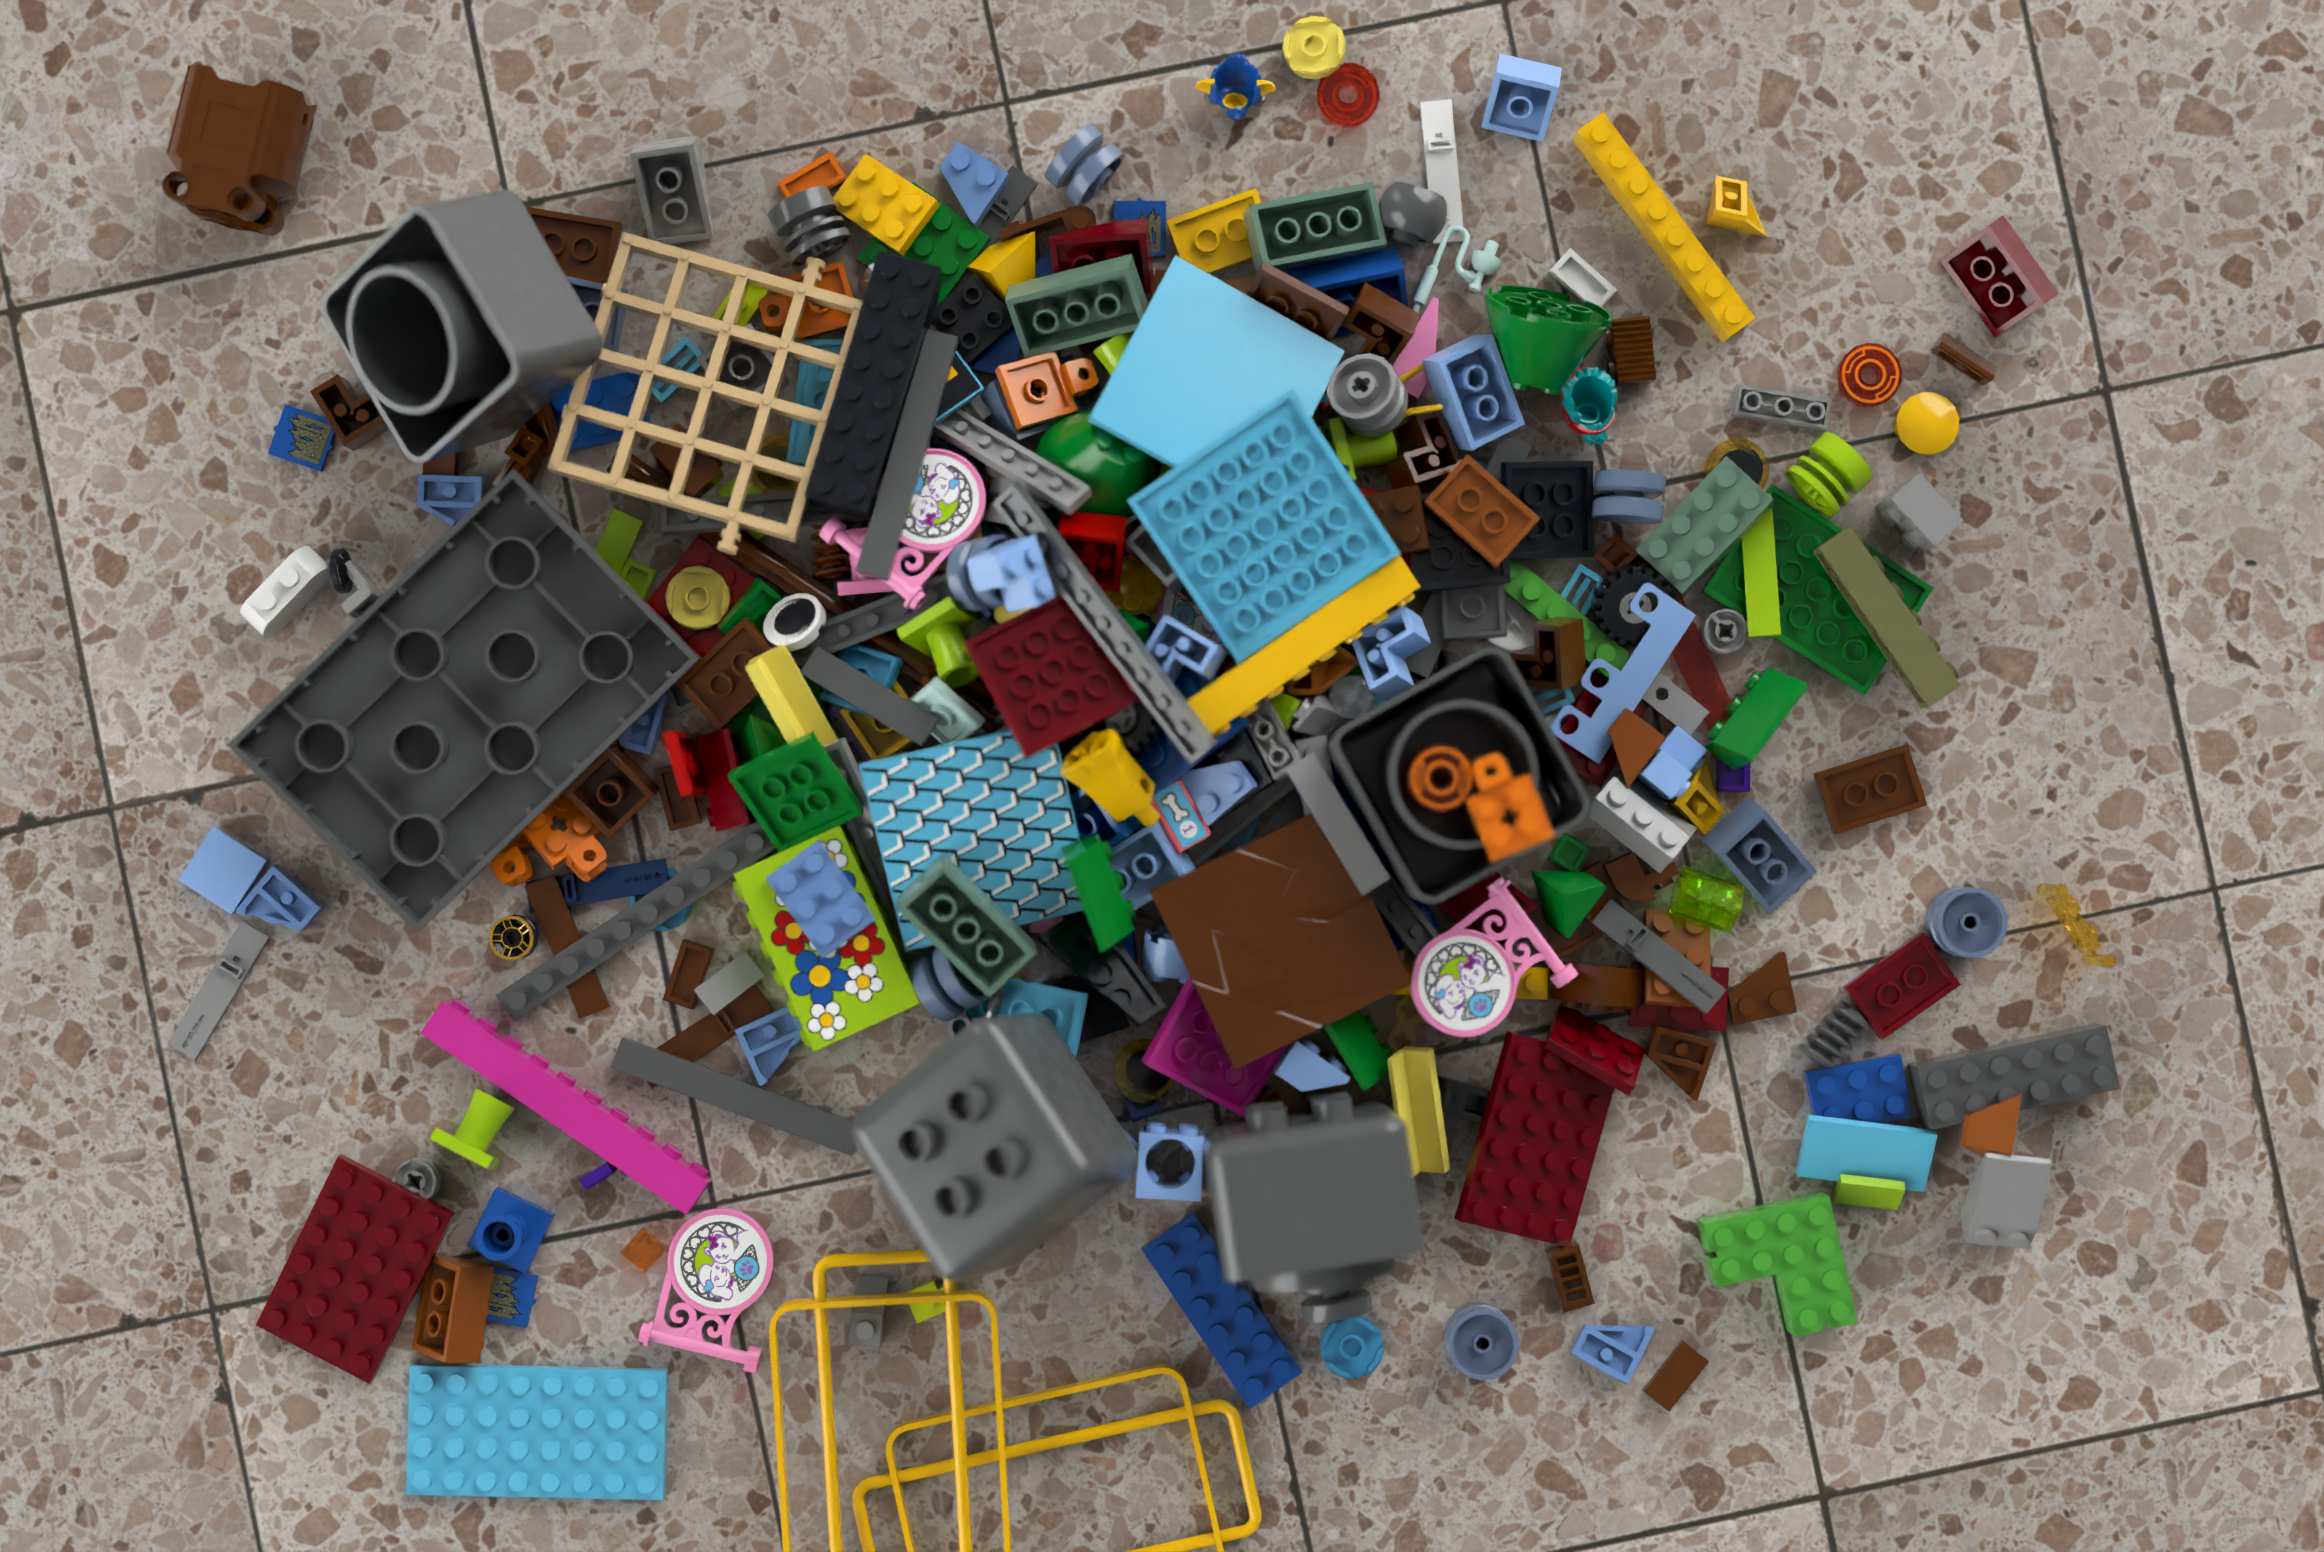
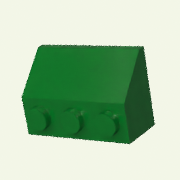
M1769 667L1760 673L1753 672L1743 685L1747 690L1741 698L1738 696L1734 697L1726 707L1725 711L1728 715L1721 723L1718 720L1706 734L1710 739L1704 747L1733 770L1752 762L1809 685Z
M1097 833L1063 846L1062 850L1099 950L1102 952L1135 930L1131 920L1137 918L1131 900L1124 902L1120 890L1126 887L1120 871L1113 872L1109 860L1115 858L1108 840L1101 842Z
M1358 1010L1324 1026L1325 1031L1362 1091L1370 1088L1389 1073L1387 1060L1393 1054L1385 1042L1379 1045L1373 1035L1378 1032V1029L1369 1015L1363 1018Z

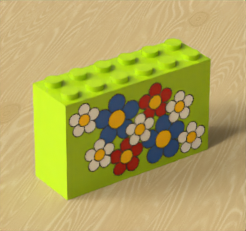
M839 825L734 873L736 879L733 882L734 890L740 900L745 899L749 910L746 911L748 921L753 929L758 928L763 940L759 941L760 947L767 959L772 958L776 967L773 970L774 978L780 988L785 987L790 998L786 1000L787 1007L793 1018L798 1016L803 1028L799 1032L806 1047L811 1046L815 1052L922 1003L912 985L910 977L911 962L847 825ZM818 840L823 843L877 919L824 958L820 956L765 879Z

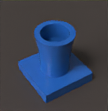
M496 1187L468 1247L481 1252L488 1259L500 1261L526 1274L554 1219L555 1213L507 1190ZM504 1229L509 1232V1238L505 1235Z

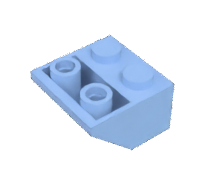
M1303 1037L1301 1041L1296 1040L1289 1043L1273 1069L1276 1075L1301 1092L1346 1084L1351 1079L1346 1073L1348 1067L1331 1054L1327 1059L1319 1054L1321 1051L1319 1046L1306 1037Z

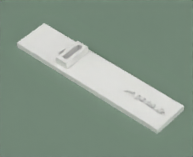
M1452 99L1420 102L1427 188L1443 196L1447 204L1445 225L1442 232L1432 241L1433 244H1440L1443 234L1451 226L1463 227ZM1453 232L1449 236L1447 243L1463 242L1464 237L1460 232Z

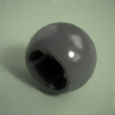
M1394 182L1384 191L1378 205L1384 230L1390 232L1388 239L1404 246L1415 248L1417 242H1432L1442 232L1446 222L1447 204L1445 198L1431 190L1413 184Z

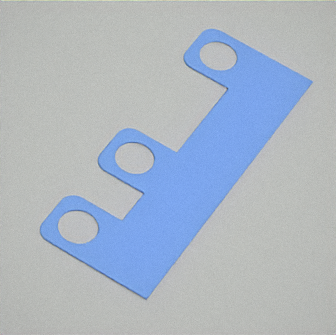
M1651 583L1643 584L1630 603L1631 611L1651 626L1623 669L1619 671L1603 659L1597 658L1592 661L1581 679V684L1585 689L1602 699L1592 717L1589 718L1571 705H1565L1551 724V730L1555 736L1597 764L1601 762L1613 743L1606 732L1625 708L1632 712L1634 711L1696 616ZM1647 592L1654 593L1658 598L1656 609L1650 613L1643 612L1639 607L1640 597ZM1599 667L1605 668L1609 673L1608 683L1601 688L1594 687L1590 682L1592 671ZM1567 714H1573L1578 718V729L1572 734H1564L1559 727L1560 720Z

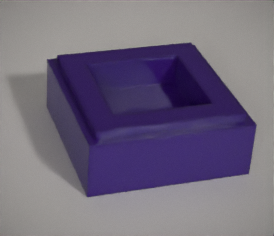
M1717 760L1716 792H1750L1751 762L1733 770L1721 760Z
M606 1162L579 1179L584 1189L587 1188L588 1190L615 1173L618 1168Z

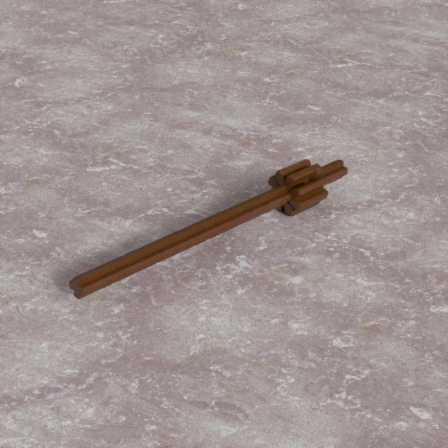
M616 454L611 459L612 463L607 468L608 473L611 472ZM632 454L625 479L669 491L672 481ZM684 491L683 495L690 497V496ZM740 530L739 534L742 537L740 542H736L735 545L738 547L736 555H728L788 596L796 593H808L815 596L826 611V620L857 609V607L744 530ZM721 532L698 533L716 547L718 542L723 540ZM892 631L858 643L861 646L901 658L904 663L900 673L919 685L913 696L936 676L938 677L934 660L900 640V637ZM980 675L967 685L952 688L957 695L985 718V721L980 726L989 734L1001 729V727L994 724V719L1000 715L994 713L993 706L995 702L992 701L993 699Z

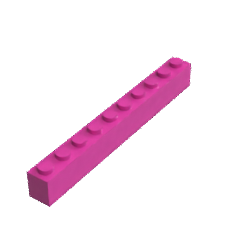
M449 999L440 1003L420 1034L685 1215L692 1211L713 1180L707 1175L709 1171L704 1166L695 1161L690 1164L681 1158L682 1152L669 1143H666L664 1146L654 1139L656 1135L650 1129L642 1125L637 1128L628 1121L630 1117L625 1112L616 1107H613L611 1110L601 1103L603 1098L590 1089L583 1091L575 1085L577 1081L572 1076L563 1071H560L558 1074L549 1068L550 1062L537 1053L530 1055L522 1049L524 1044L511 1035L504 1037L495 1031L497 1026L484 1017L478 1019L470 1014L471 1008L458 999L453 1001Z

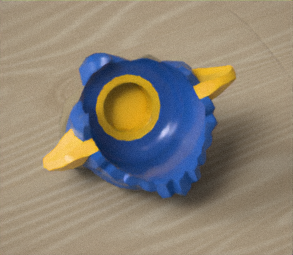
M1238 52L1234 55L1230 54L1228 59H1225L1223 63L1214 68L1210 79L1200 80L1195 86L1196 89L1207 93L1204 95V100L1207 102L1208 112L1211 116H1228L1232 121L1259 117L1262 105L1266 101L1264 95L1276 90L1275 85L1271 81L1261 80L1258 69L1253 64H1250L1244 54L1240 55Z

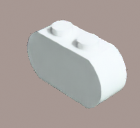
M308 545L297 549L244 602L240 609V614L264 637L274 635L283 629L331 578L329 564Z

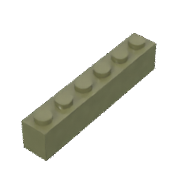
M1850 525L1814 548L1812 552L1921 709L1928 708L1961 686L1957 680L1959 674L1950 662L1947 661L1945 663L1938 652L1941 649L1937 641L1931 635L1927 636L1920 627L1922 621L1919 615L1912 608L1908 609L1902 601L1904 595L1898 585L1894 582L1890 583L1884 575L1885 567L1877 556H1871L1866 549L1867 541L1858 529L1853 530Z

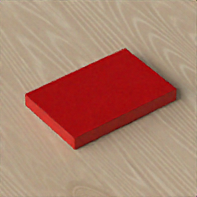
M674 730L663 733L681 797L699 798L704 796L705 791L700 786V777L703 776L700 764H697L694 758L692 735Z

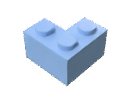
M1036 534L1007 540L966 560L976 592L999 588L1007 613L1035 608L1056 597Z
M1402 606L1389 613V616L1377 625L1372 626L1370 624L1361 629L1363 634L1352 642L1369 690L1386 701L1414 686L1404 659L1431 644L1422 618L1406 606Z
M1166 614L1163 615L1145 646L1173 684L1184 665L1212 680L1228 654V651Z
M1676 725L1672 726L1664 735L1666 739L1636 777L1637 780L1663 800L1675 797L1680 798L1691 785L1687 780L1705 762L1702 756L1707 751L1706 748Z

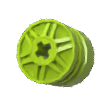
M1824 432L1809 447V453L1813 460L1803 455L1796 460L1797 465H1791L1785 471V475L1790 485L1807 504L1821 514L1833 518L1840 512V506L1844 507L1849 503L1846 491L1852 494L1859 493L1873 479V473L1864 459L1849 444L1833 433Z

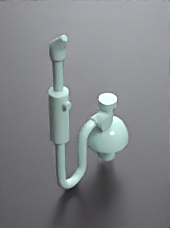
M1457 225L1448 228L1443 234L1432 264L1427 266L1413 299L1415 304L1413 310L1418 313L1420 307L1425 306L1439 272L1437 269L1438 263L1449 236L1453 232H1460L1464 237L1455 260V269L1458 274L1463 276L1465 282L1469 284L1468 289L1475 293H1480L1482 289L1480 285L1484 275L1494 274L1502 264V261L1495 256L1499 244L1488 240L1483 251L1474 250L1472 252L1471 264L1477 272L1476 274L1473 270L1467 271L1461 267V262L1470 242L1469 232L1464 227Z

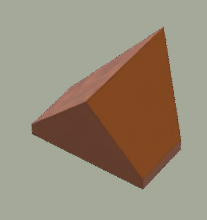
M1337 645L1334 647L1337 653L1322 663L1317 659L1308 666L1311 670L1308 674L1297 681H1294L1292 678L1288 680V695L1322 694L1360 664L1358 658L1342 646Z
M1625 708L1606 734L1612 739L1627 789L1666 737L1632 711Z
M2022 1094L1972 1114H1965L1960 1146L1981 1157H1984L1985 1153L2012 1156Z

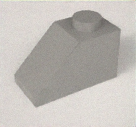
M857 1275L853 1296L888 1294L889 1277ZM887 1305L851 1307L847 1345L880 1348L884 1341Z

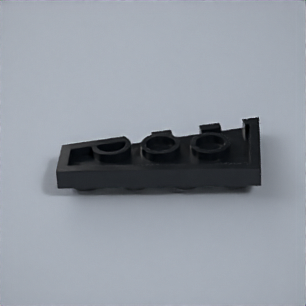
M1085 910L1075 912L1038 937L1037 940L1137 1027H1140L1165 1010V1004L1120 941L1107 950L1100 952Z

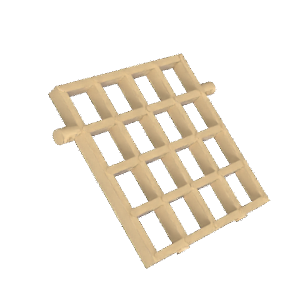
M623 232L608 281L603 284L601 290L602 300L594 324L601 334L603 344L615 307L659 319L646 360L603 348L598 360L576 378L569 403L564 405L562 411L563 421L548 465L550 473L728 523L726 529H722L721 532L723 540L719 541L717 545L718 550L728 554L736 555L738 547L735 545L736 542L741 540L742 535L739 534L741 527L796 543L808 504L804 495L863 300L816 287V284L821 282L822 274L820 271H824L826 263L815 257H807L805 262L807 269H803L801 276L804 280L803 283ZM633 252L677 264L664 304L621 292ZM691 268L735 281L722 321L678 309ZM749 285L793 297L781 338L737 325ZM806 302L851 314L839 354L794 342ZM673 324L717 336L705 377L661 365ZM731 341L776 353L763 394L719 382ZM789 357L834 370L822 411L777 398ZM597 363L641 375L628 417L584 405ZM656 380L700 392L687 434L643 422ZM714 396L758 409L746 451L701 438ZM772 413L817 426L805 467L759 455ZM579 419L623 432L610 474L566 462ZM638 436L682 448L669 491L625 479ZM696 453L741 465L728 508L683 495ZM754 470L800 482L787 525L742 512Z

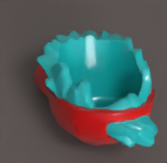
M1578 367L1560 389L1563 417L1568 427L1577 434L1582 435L1589 445H1593L1594 442L1602 445L1608 439L1606 430L1610 427L1615 417L1614 406L1618 400V391L1614 388L1615 380L1611 379L1610 375L1606 374L1604 370L1599 371L1597 367Z

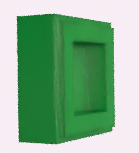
M1565 832L1560 835L1547 859L1568 872H1578L1591 847Z

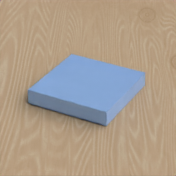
M213 826L178 880L233 915L236 914L235 910L247 897L270 860L217 826Z

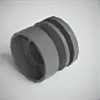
M816 186L800 191L778 203L767 214L778 236L785 237L791 235L784 241L782 246L785 252H790L788 259L792 266L799 267L805 265L807 257L823 260L844 247L852 238L849 230L843 228L845 222L842 216L829 217L835 212L837 206L827 186Z

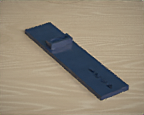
M666 858L608 867L590 882L582 881L575 873L556 876L568 907L649 894L669 880ZM541 879L526 881V885ZM528 896L529 912L534 913L535 910Z

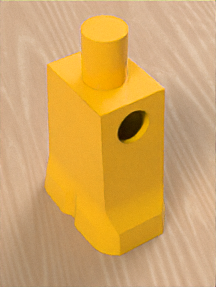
M1113 729L1091 732L1082 743L1076 746L1064 758L1060 774L1083 789L1118 823L1133 814L1145 827L1152 826L1159 819V812L1151 805L1156 786L1155 783L1126 750L1120 737Z

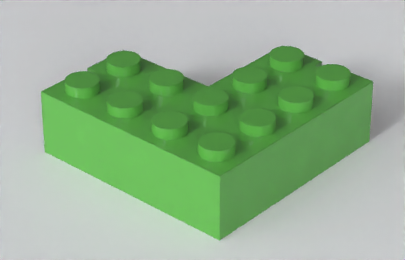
M1816 1192L1696 1219L1702 1247L1708 1251V1253H1704L1709 1279L1716 1287L1774 1275L1786 1330L1794 1337L1823 1331L1822 1324L1828 1329L1858 1323L1830 1196L1823 1192Z

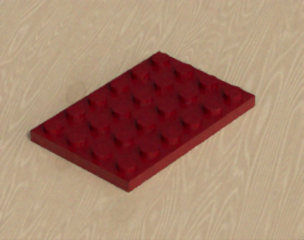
M1507 1031L1454 1219L1560 1246H1568L1572 1241L1614 1088L1544 1049L1545 1041Z
M341 1154L337 1157L256 1326L370 1384L374 1380L456 1213Z

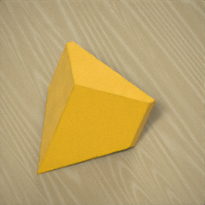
M1716 176L1705 225L1767 237L1747 192V182Z
M1035 231L989 246L967 267V270L972 274L975 273L992 292L1005 302L1009 285L1036 278Z
M1707 755L1704 757L1705 762L1687 780L1691 785L1680 798L1675 797L1667 802L1696 825L1697 830L1704 835L1707 834L1725 812L1718 799Z

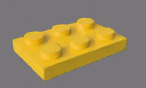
M866 153L833 197L837 206L835 210L837 213L902 256L941 205L935 198Z
M1257 189L1248 190L1166 220L1178 257L1208 274H1213L1253 259L1243 214L1249 205L1261 203Z

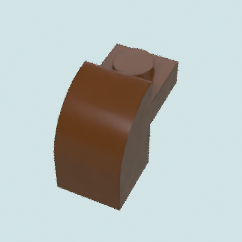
M1628 852L1602 864L1617 894L1627 900L1638 902L1656 899L1651 887L1655 886L1656 890L1674 883L1672 877L1680 874L1674 862H1670L1661 873L1655 869L1644 873L1634 852Z

